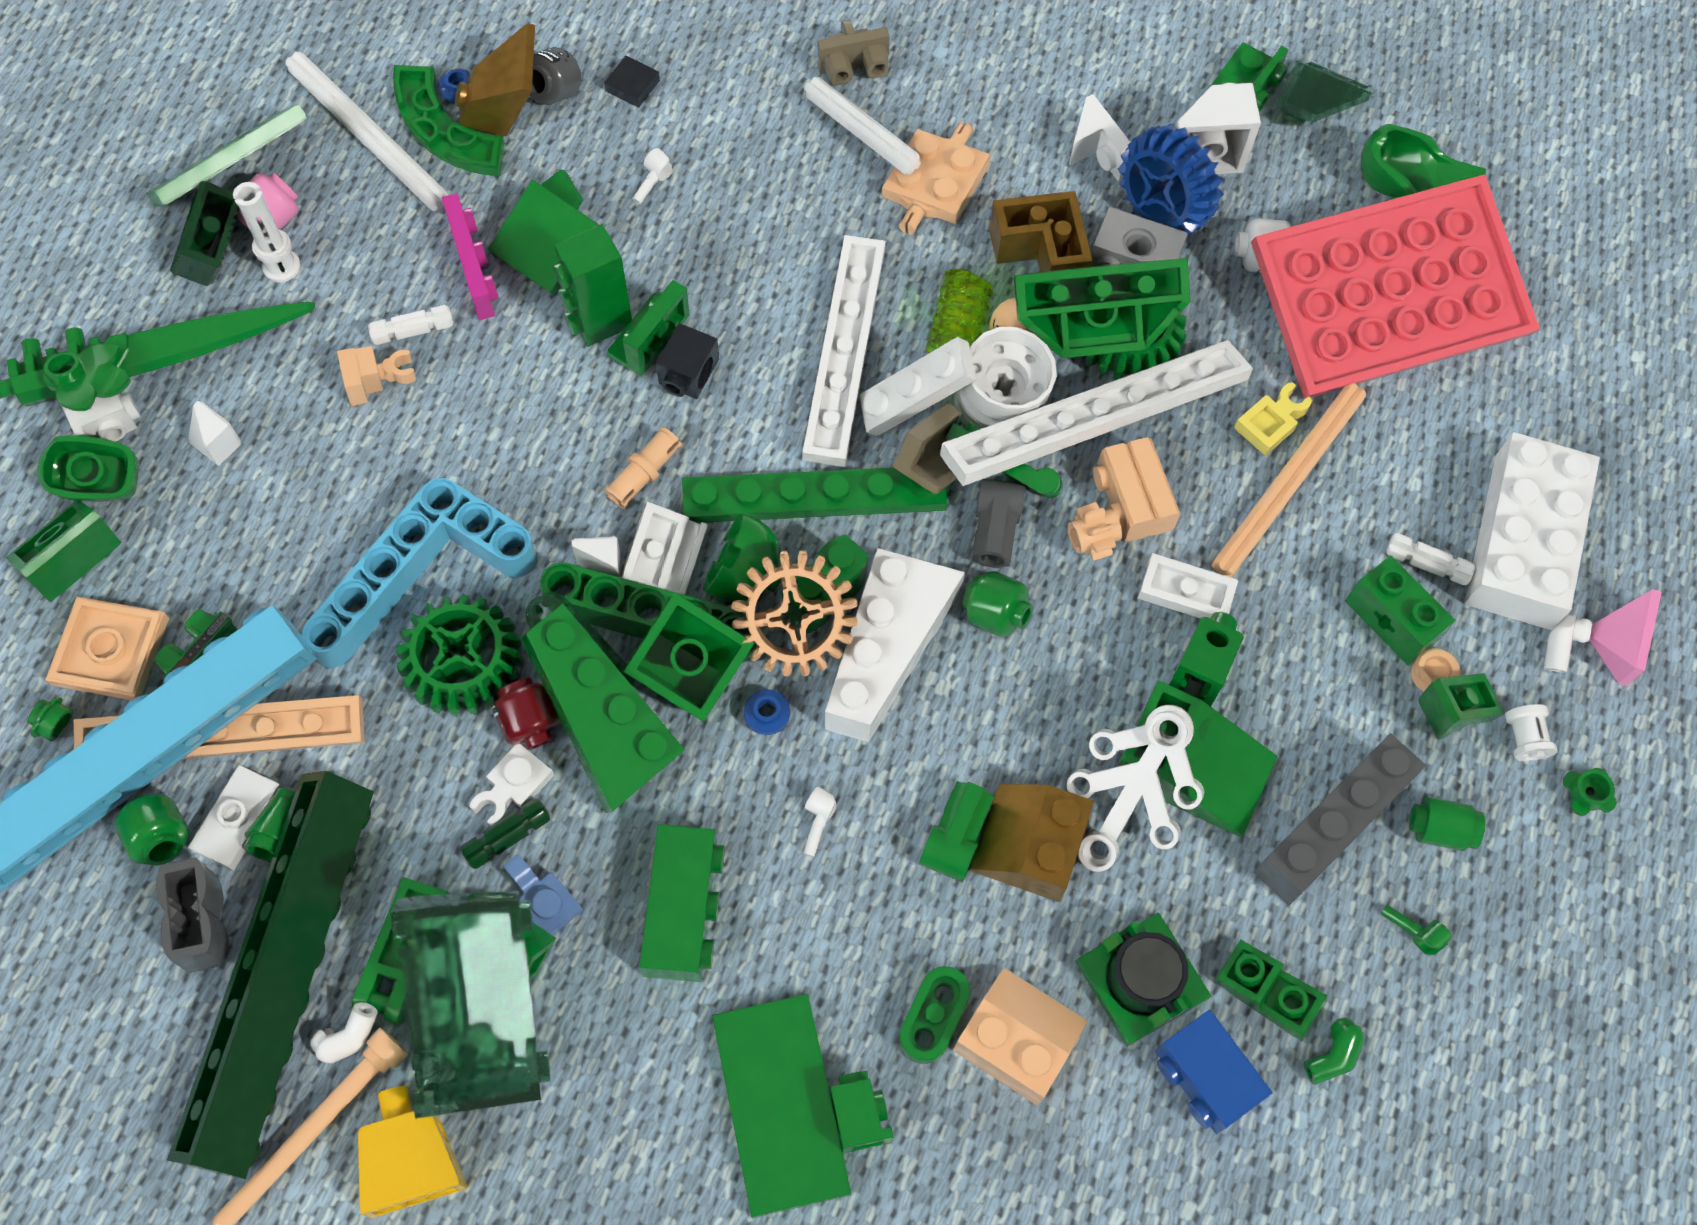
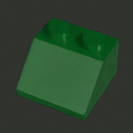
M674 592L625 665L624 673L704 722L755 642L743 643L746 639L744 635Z

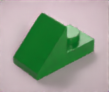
M1485 673L1438 678L1431 682L1418 700L1437 739H1443L1467 725L1490 722L1505 714Z

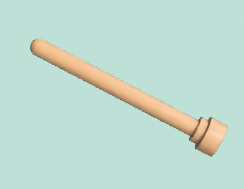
M380 1027L366 1041L368 1047L362 1053L365 1058L214 1216L212 1224L235 1225L379 1071L384 1074L390 1067L393 1069L397 1068L409 1055L407 1050Z

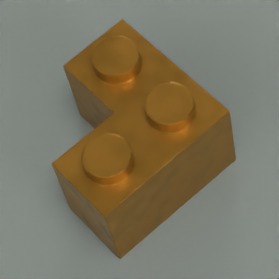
M1076 191L993 200L989 232L996 264L1037 259L1040 272L1091 267L1093 260Z

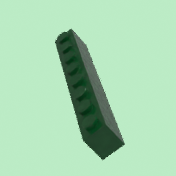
M328 771L301 775L167 1161L246 1179L249 1168L255 1163L260 1150L259 1137L265 1119L271 1113L276 1103V1086L282 1068L289 1061L293 1051L292 1038L299 1017L303 1015L309 1003L310 995L308 990L315 969L321 964L325 955L324 942L330 924L340 910L341 899L339 896L345 878L353 869L356 861L355 848L361 830L365 828L371 816L370 803L374 791Z

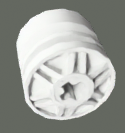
M998 327L984 332L972 343L970 352L977 380L954 393L955 408L962 412L960 419L965 426L970 422L982 429L1041 408L1046 404L1057 377L1056 361L1048 345L1040 338L1018 327Z

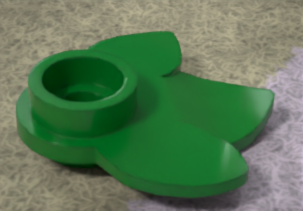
M113 344L92 345L78 355L68 351L60 352L47 359L43 367V378L48 388L56 392L59 404L73 411L89 410L93 406L96 397L109 398L126 389L131 382L124 370L112 364L120 351L119 346Z

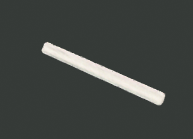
M295 52L291 57H287L285 64L288 66V71L428 208L438 212L444 207L441 197L448 196L447 191L305 54Z

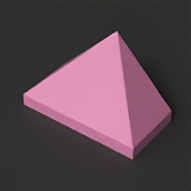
M1652 589L1592 624L1590 641L1619 684L1628 686L1645 671L1662 593L1660 591Z

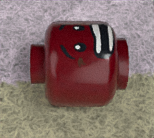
M525 678L511 683L497 692L499 698L493 704L492 710L507 743L511 745L524 743L527 750H532L553 740L550 732L556 729L561 722L555 706L542 683H534L532 678Z

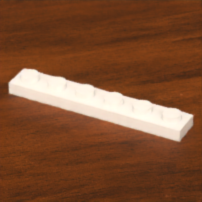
M849 235L844 236L802 452L803 461L842 467L846 465L886 241Z

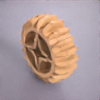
M804 550L799 551L798 564H790L788 551L780 552L782 566L775 568L770 557L763 558L762 564L767 573L762 576L757 569L751 567L747 575L756 583L755 586L751 587L746 583H739L737 591L740 594L749 597L748 601L736 600L732 603L733 610L746 612V617L733 620V628L743 629L748 627L749 632L744 634L746 639L743 643L754 641L757 644L751 651L749 658L752 661H756L764 652L768 654L769 657L765 664V670L769 672L774 669L777 660L784 661L782 670L784 676L791 675L792 663H800L802 676H808L810 674L808 661L815 659L820 670H825L827 662L823 653L828 651L832 657L840 659L842 651L834 642L839 640L845 644H851L853 640L852 635L841 630L842 625L853 627L857 626L858 623L857 617L844 614V610L857 607L856 598L841 599L840 596L852 588L850 581H843L835 586L832 581L840 574V568L834 566L825 575L821 572L825 563V557L819 555L815 559L813 567L805 565L807 552ZM795 576L814 580L827 591L831 600L821 601L804 598L799 592ZM781 578L784 595L783 601L774 608L756 613V604L760 594L769 584ZM790 590L793 592L794 602L800 603L799 609L805 606L807 611H809V613L802 615L799 627L800 636L797 635L795 624H790V618L786 621L781 616V613L788 611ZM834 614L833 623L825 637L817 644L808 648L806 635L808 625L816 619L823 618L824 615ZM768 626L769 628L781 627L786 629L791 636L794 650L785 649L772 643L762 633L760 627Z

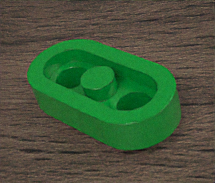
M947 966L937 967L931 970L923 979L899 1034L900 1047L905 1056L911 1061L919 1064H929L937 1061L945 1053L970 996L969 983L959 970ZM941 986L950 988L953 992V999L946 1003L939 1001L935 996L936 989ZM918 1031H928L933 1037V1043L928 1047L917 1045L914 1036Z

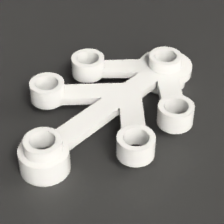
M1163 705L1150 713L1143 726L1118 732L1110 729H1101L1091 737L1089 742L1090 752L1100 760L1112 758L1118 750L1148 745L1138 762L1096 772L1078 769L1068 778L1066 783L1067 791L1085 798H1089L1094 792L1125 785L1101 829L1090 832L1081 842L1078 856L1081 863L1087 869L1102 872L1109 869L1119 855V845L1116 840L1142 795L1152 826L1150 840L1153 845L1159 849L1167 850L1174 847L1178 842L1181 830L1178 823L1170 819L1157 774V769L1165 755L1176 783L1173 791L1175 803L1183 809L1190 810L1196 808L1204 797V788L1193 777L1185 749L1192 740L1194 725L1189 714L1182 708L1175 705ZM1166 720L1175 722L1178 726V734L1175 736L1165 735L1161 729L1162 722ZM1099 737L1109 738L1113 744L1112 751H1101L1097 746V739ZM1075 778H1086L1090 784L1089 791H1079L1074 785ZM1184 786L1193 787L1197 792V799L1194 801L1184 800L1180 794V789ZM1161 826L1169 827L1173 832V839L1170 841L1161 840L1157 835V828ZM1096 841L1104 842L1108 847V854L1104 856L1096 854L1093 850V843Z

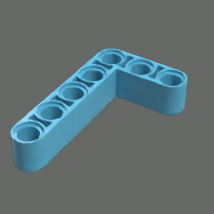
M446 478L430 480L420 489L310 617L302 629V637L318 659L316 661L319 665L326 668L341 666L352 657L450 539L501 573L510 577H522L534 569L537 561V555L529 532L523 526L455 482ZM443 502H452V504L449 507L442 510H436V507ZM476 525H488L481 532H470V530ZM424 535L416 543H407L412 536ZM510 548H523V550L517 555H505V553ZM396 568L390 576L378 577L384 569ZM367 602L361 610L349 612L355 603ZM337 636L335 642L330 646L319 647L325 638Z

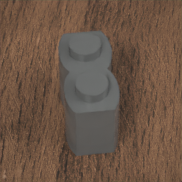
M196 857L161 865L156 879V893L161 907L166 912L161 924V943L166 956L170 961L188 973L223 966L228 955L229 941L227 931L219 919L224 901L220 880L212 870Z

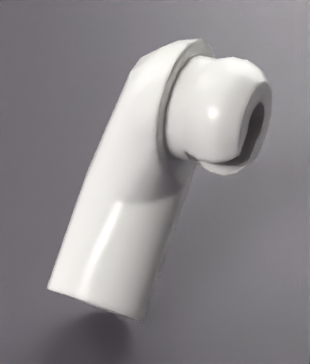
M356 1003L352 1008L345 1029L337 1033L331 1028H326L324 1032L322 1030L317 1031L310 1043L311 1049L316 1053V1058L324 1063H335L361 1051L366 1045L378 1014L377 1009L368 1003Z

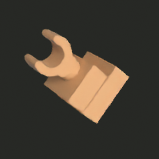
M372 346L337 351L343 382L351 407L368 403L366 394L383 391L381 380L396 381L400 384H410L416 381L413 368L398 369L401 365L412 363L409 350L396 351L390 358L384 359L379 364H377Z

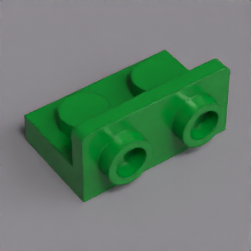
M1242 42L1210 87L1225 83H1253L1260 113L1269 97V92H1267L1269 87L1277 88L1286 75L1288 66L1284 64L1289 49L1281 45L1275 55L1271 57Z
M672 280L663 292L653 293L608 349L609 358L642 376L665 348L678 323L683 324L690 316L687 288Z

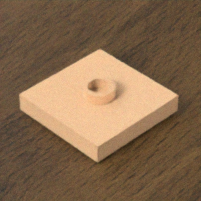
M76 596L45 681L55 687L133 700L143 695L154 663V657L157 655L169 617L162 611Z

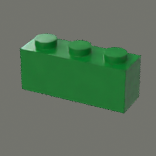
M603 224L554 244L558 263L552 265L562 287L558 289V293L566 309L563 315L572 335L581 334L587 347L621 333L632 320L622 257Z
M657 825L639 966L643 977L701 982L703 969L712 968L714 940L706 939L708 920L717 921L720 892L712 891L714 873L722 874L725 856V845H717L715 829Z

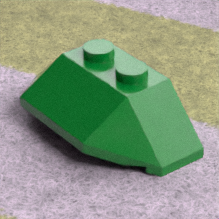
M1188 258L1130 262L1014 275L1017 320L1047 344L1049 349L1059 358L1147 350L1180 311L1182 312L1191 302Z

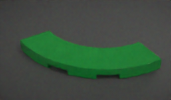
M394 65L393 86L396 102L404 123L416 140L430 153L457 168L477 174L500 177L505 146L503 136L482 133L459 125V122L451 119L444 111L436 94V73L434 67Z

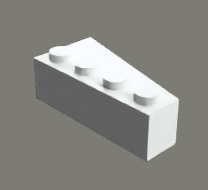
M877 548L856 613L858 623L857 626L852 627L850 632L853 640L851 644L846 645L825 710V730L866 742L870 741L896 699L899 690L909 674L914 670L932 637L935 636L942 625L943 619L961 594L965 572Z

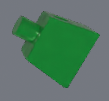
M1215 612L1211 618L1201 617L1171 678L1170 686L1201 699L1210 707L1212 706L1226 680L1244 638L1241 632L1236 631L1238 624L1233 616L1225 612ZM1193 675L1201 680H1204L1205 682H1195L1191 679L1190 676Z

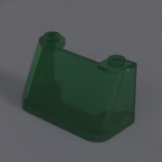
M519 891L398 898L390 914L393 938H402L398 947L399 959L402 958L413 1047L411 1064L412 1071L415 1070L417 1090L412 1091L415 1119L541 1100V1083L550 1082L551 1075L548 1050L538 1052L524 935V931L533 930L530 900L520 901Z

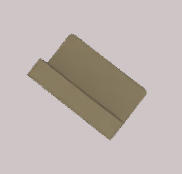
M947 403L908 431L892 467L934 494L942 491L957 479L940 456L942 443L948 441L945 437L953 423L957 424L962 412Z

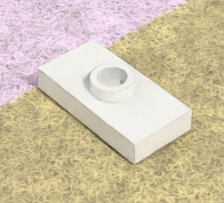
M238 765L188 848L192 852L234 871L246 852L244 849V844L247 840L244 835L275 795L277 789L283 787L273 780Z

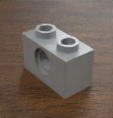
M1109 206L1091 253L1093 261L1091 266L1180 258L1188 233Z

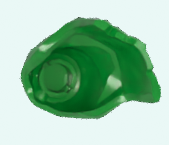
M1386 124L1375 130L1367 139L1361 152V172L1366 182L1373 190L1389 197H1403L1480 175H1486L1485 168L1457 161L1446 156L1431 136L1393 124Z

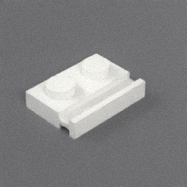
M647 502L620 578L685 595L708 524L703 522L698 524L690 521L689 517Z

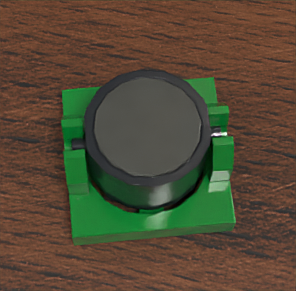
M1159 912L1142 922L1139 920L1130 923L1121 932L1116 931L1106 938L1100 946L1080 956L1075 961L1126 1047L1212 997ZM1108 966H1109V984H1110V986H1111V989H1110V990H1109V987H1108V984H1107V968H1108ZM1121 1002L1123 1006H1125V1007H1127V1008H1129V1009H1131V1010H1133V1011H1135V1012H1137V1013H1149V1014H1152V1015H1151V1016H1148V1015H1136V1014H1134V1013H1132V1012H1130V1011H1128V1010L1122 1008L1118 1003Z

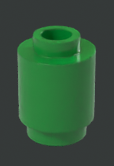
M1425 796L1420 804L1415 803L1411 809L1409 830L1415 832L1416 841L1419 843L1465 851L1467 848L1477 849L1483 840L1485 832V815L1483 812L1475 811L1474 807L1469 804Z

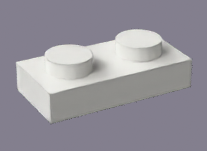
M1152 553L1137 599L1200 619L1201 617L1211 618L1215 612L1229 614L1238 580Z

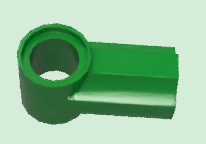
M957 781L944 808L939 825H934L920 857L919 865L963 883L979 844L976 840L994 796L989 794L983 787L974 783Z

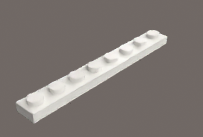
M1226 340L942 443L940 456L961 485L965 486L1247 381L1253 368L1231 342Z

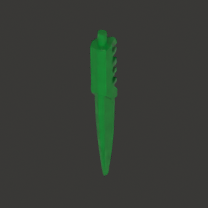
M315 302L282 304L208 316L129 335L122 333L110 336L105 342H102L97 336L89 338V346L97 344L118 345L120 348L119 355L112 364L124 370L129 377L219 350L266 332L311 312L315 308ZM73 327L65 330L68 352L78 355L89 347L85 344L81 328ZM28 338L23 340L21 345L24 362L19 363L16 358L6 360L9 379L0 381V399L16 395L21 404L26 407L57 399L56 392L49 389L44 381L43 367L47 359L57 354L58 351L54 347L45 349L46 356L43 357L38 339Z

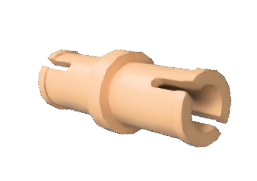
M661 427L638 454L632 453L627 459L628 465L603 490L608 495L607 497L620 508L625 509L647 482L653 483L659 477L657 471L682 447V443L678 441L679 439L670 430Z

